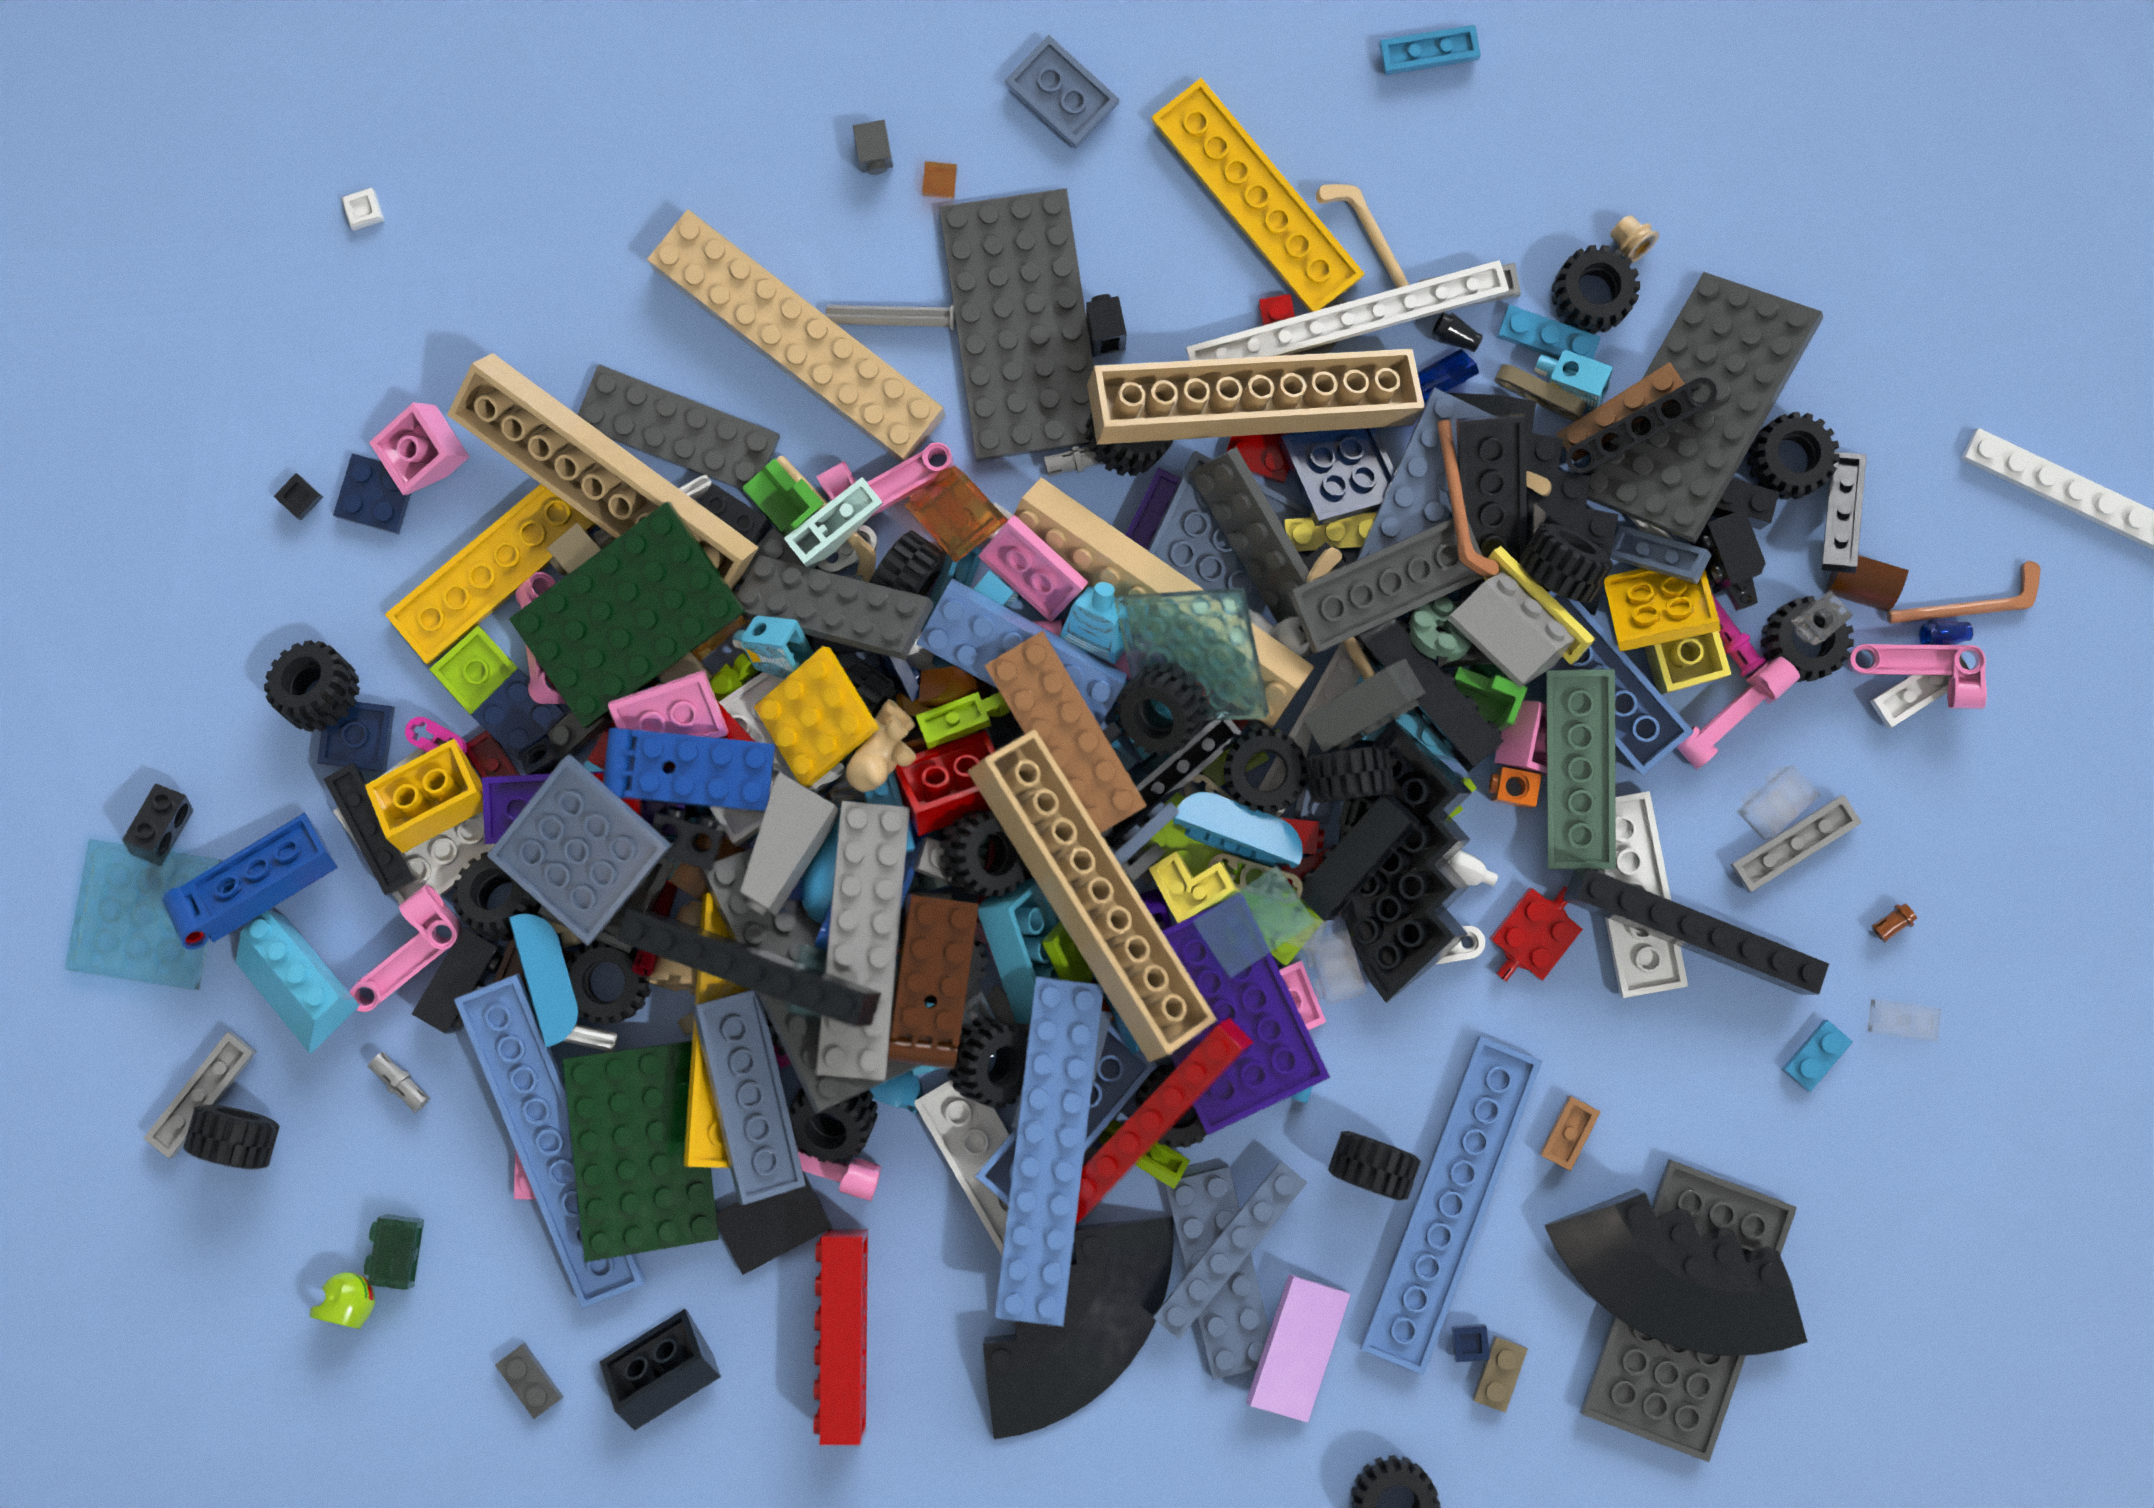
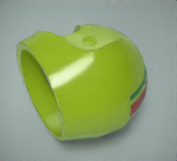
M342 1272L336 1274L324 1283L321 1289L325 1292V1300L320 1306L310 1308L309 1317L360 1329L371 1315L375 1306L373 1286L366 1277L359 1273Z

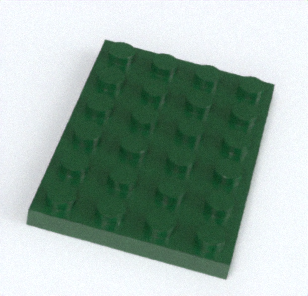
M666 501L510 617L509 620L583 728H589L610 712L608 707L610 701L638 692L734 622L746 611L671 502Z
M692 1040L561 1058L584 1262L719 1240L711 1167L684 1166Z

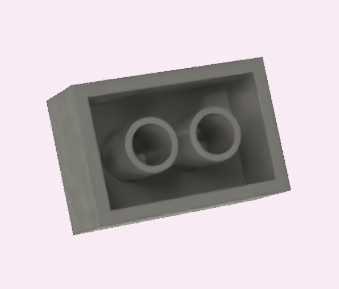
M1403 659L1386 667L1303 717V720L1323 753L1333 747L1337 752L1420 705L1417 698L1426 692L1407 660Z

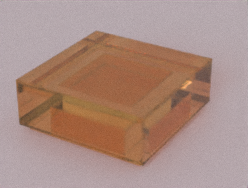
M925 161L922 195L955 199L957 164Z

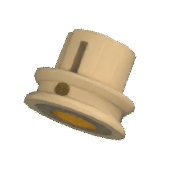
M1630 215L1616 224L1610 236L1620 246L1619 250L1622 251L1620 256H1625V259L1629 257L1633 262H1636L1654 246L1658 240L1659 232L1652 231L1651 224L1649 223L1641 225Z

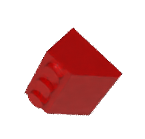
M986 730L915 754L916 760L908 766L896 765L894 770L904 805L905 807H910L909 817L918 836L949 826L956 818H963V814L967 812L991 811L988 803L968 773V770L996 752Z

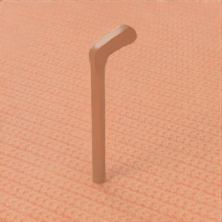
M1449 420L1439 421L1437 426L1457 538L1458 556L1460 561L1471 570L1485 578H1491L1498 574L1499 565L1495 560L1485 558L1476 553L1472 546L1451 423Z
M2027 561L2022 564L2021 593L2019 596L1888 611V623L2028 609L2033 606L2036 600L2040 580V566L2033 561Z

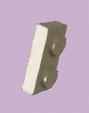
M1494 1335L1489 1348L1490 1360H1485L1472 1397L1473 1401L1506 1413L1528 1349Z

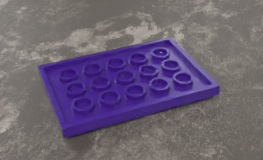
M1243 893L1162 931L1217 1019L1169 1054L1176 1069L1217 1025L1228 1018L1253 1041L1251 1046L1194 1104V1108L1207 1135L1330 1078Z

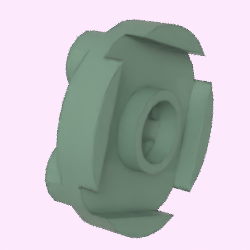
M1442 596L1415 608L1408 621L1411 629L1409 637L1413 645L1424 655L1436 659L1437 656L1448 657L1446 661H1455L1462 658L1468 652L1472 642L1448 620L1449 616L1458 607L1453 605V602L1447 597ZM1437 627H1441V628H1443L1446 632L1443 631V632L1439 633V632L1436 630V628H1437Z

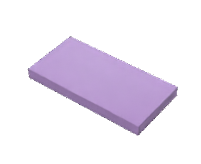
M1292 1274L1288 1275L1246 1400L1248 1405L1304 1422L1309 1421L1351 1295L1350 1293Z

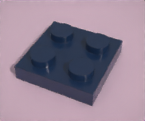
M351 454L333 516L399 535L411 493L402 495L381 461Z
M875 653L886 676L897 683L896 690L912 702L918 699L921 677L913 665L909 667L906 660Z
M519 668L471 713V716L518 761H520L518 757L520 753L540 741L566 715L557 704H540L535 702L528 692L530 678Z
M356 702L354 707H349L347 710L349 714L345 718L342 716L338 719V724L333 727L329 724L326 730L321 732L318 764L346 767L351 763H356L359 769L386 772L395 707Z

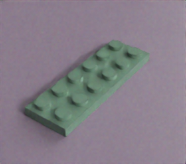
M1615 669L1547 670L1548 869H1580L1587 867L1590 869H1616Z

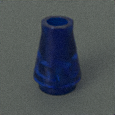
M1930 620L1927 624L1921 626L1919 638L1921 645H1956L1970 641L1973 638V628L1969 622Z

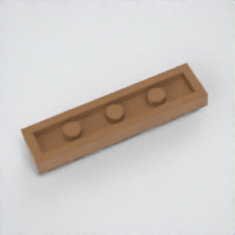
M1669 362L1560 430L1556 435L1558 438L1564 439L1563 446L1568 452L1575 444L1685 385V383ZM1673 401L1665 402L1662 405L1661 409L1667 406L1668 404L1672 403ZM1636 418L1631 423V427L1643 421L1645 418ZM1605 435L1601 440V445L1611 441L1617 435ZM1578 450L1572 455V460L1575 463L1589 453L1585 450Z

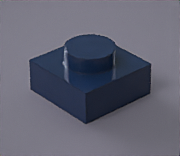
M1485 1324L1451 1326L1454 1360L1456 1362L1490 1360L1487 1326Z

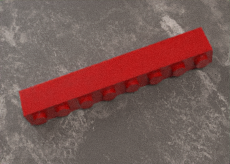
M1230 1018L1214 1028L1082 1168L1075 1227L1098 1206L1251 1046L1253 1041Z

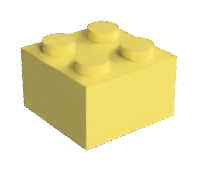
M1719 631L1644 647L1656 689L1661 695L1731 675Z

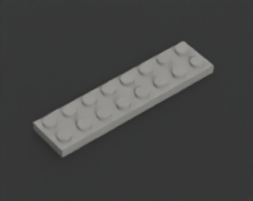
M848 801L841 802L825 972L882 992L872 1026L853 1027L821 1015L816 1075L874 1080L886 1079L910 807Z

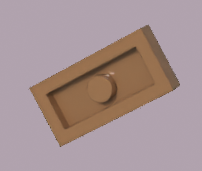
M1568 1095L1539 1155L1571 1171L1601 1112Z

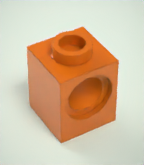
M1506 767L1497 769L1496 774H1491L1488 792L1493 793L1492 802L1529 809L1536 807L1542 774ZM1512 778L1520 783L1521 790L1518 796H1512L1507 792L1506 782L1508 779Z

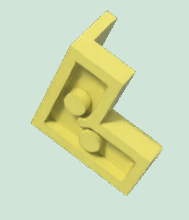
M1176 851L1148 868L1177 923L1243 893L1235 886L1224 864L1221 862L1193 878L1181 854Z

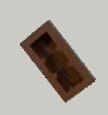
M1858 555L1856 573L1831 571L1825 594L1888 612L1894 607L1900 597L1909 570Z
M956 666L921 670L918 702L930 709H934L976 692L979 693L981 700L989 697L991 686Z

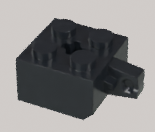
M1745 509L1706 523L1696 543L1691 541V545L1707 549L1711 554L1705 567L1710 588L1712 587L1714 594L1725 590L1736 611L1758 603L1753 578L1762 573L1766 562Z

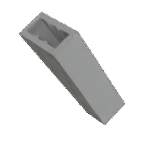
M780 772L775 779L740 891L748 899L745 905L760 915H763L765 911L774 916L777 915L840 818V811L836 805Z

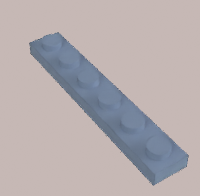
M1280 1160L1155 1312L1153 1318L1180 1339L1305 1187L1307 1182Z

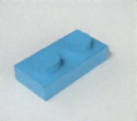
M1823 1020L1782 1070L1802 1088L1811 1092L1853 1041L1829 1020Z

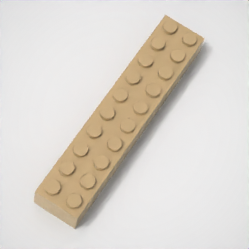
M686 210L647 258L655 272L901 463L915 455L945 417L944 408L690 210Z
M1413 349L1094 366L1087 383L1097 445L1414 425L1425 408Z
M491 353L471 364L447 416L616 539L666 501L671 502L732 592L734 591L757 552L758 546L495 354Z
M1042 477L1021 498L1014 515L1088 581V584L1080 591L1079 595L1087 587H1095L1100 582H1107L1113 585L1115 589L1114 597L1127 602L1130 606V631L1271 729L1273 728L1315 666Z
M1036 729L986 757L968 770L969 775L1148 1062L1170 1054L1215 1022L1217 1019Z

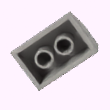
M1503 571L1485 581L1448 618L1463 635L1519 688L1555 666L1575 640L1561 623L1555 621L1542 608L1539 602L1525 593L1518 586L1517 582Z

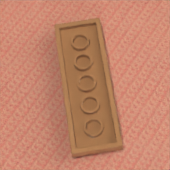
M1044 631L1037 633L984 665L1025 735L1036 729L1100 833L1147 806Z

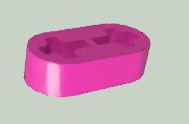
M421 716L411 719L406 725L405 736L407 740L423 751L429 752L440 746L438 745L440 740L448 742L455 739L466 755L467 744L465 740L438 723ZM426 723L425 730L434 735L433 739L429 740L420 737L417 740L418 734L414 731L417 726L423 727Z

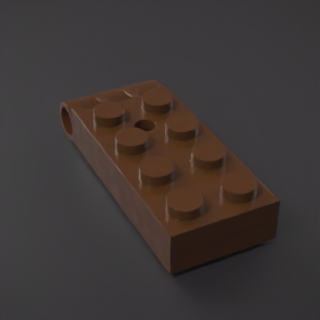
M908 894L891 1013L887 1061L954 1069L960 1041L979 904ZM928 995L935 997V1003L931 1007L924 1005V999Z

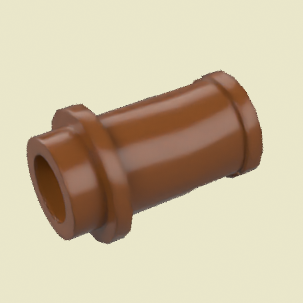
M1906 903L1901 906L1895 905L1893 912L1871 926L1875 934L1884 943L1905 927L1914 926L1913 922L1917 920V916Z

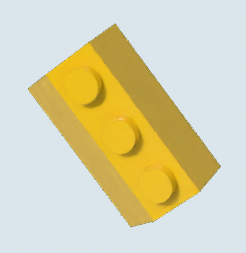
M455 739L438 746L365 785L386 839L402 853L483 811L482 782Z

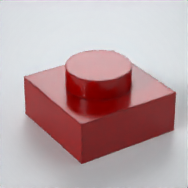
M1291 294L1263 298L1258 301L1262 326L1295 317Z

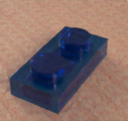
M1459 349L1417 372L1424 403L1427 402L1434 388L1446 392L1479 374L1477 363L1464 350Z

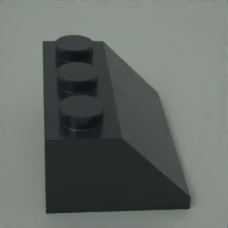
M686 1309L599 1362L614 1411L634 1431L721 1377L711 1349Z

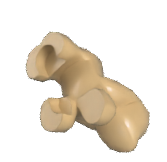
M888 699L882 705L877 716L874 718L879 730L858 746L859 749L847 765L846 779L853 788L860 792L873 791L883 785L887 776L895 770L897 764L899 766H908L916 760L914 752L901 741L916 726L915 722L893 700Z

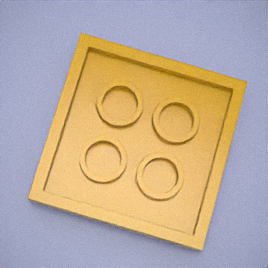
M1643 568L1608 575L1604 580L1619 652L1721 631L1705 569L1698 584Z
M822 646L753 706L798 783L805 788H810L879 730L878 725L830 647Z

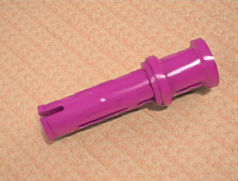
M1712 593L1721 631H1719L1722 642L1725 644L1723 646L1725 654L1731 655L1741 669L1739 674L1744 677L1765 663L1767 659L1760 657L1749 642L1751 637L1748 634L1746 635L1745 632L1741 633Z

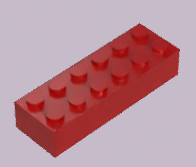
M829 1229L819 1239V1242H816L815 1248L816 1262H821V1271L819 1276L815 1278V1296L821 1297V1305L815 1311V1331H821V1336L818 1340V1345H815L814 1365L820 1366L818 1379L814 1381V1400H820V1408L818 1407L817 1414H814L813 1433L814 1435H819V1445H861L866 1433L868 1229Z

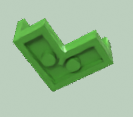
M775 458L742 488L745 494L784 537L794 531L824 504L803 479L796 483Z
M1460 666L1454 670L1452 676L1457 683L1455 687L1463 696L1468 695L1476 702L1479 707V714L1486 721H1492L1500 731L1513 726L1528 687L1522 686L1519 688L1513 681L1498 675L1490 679Z

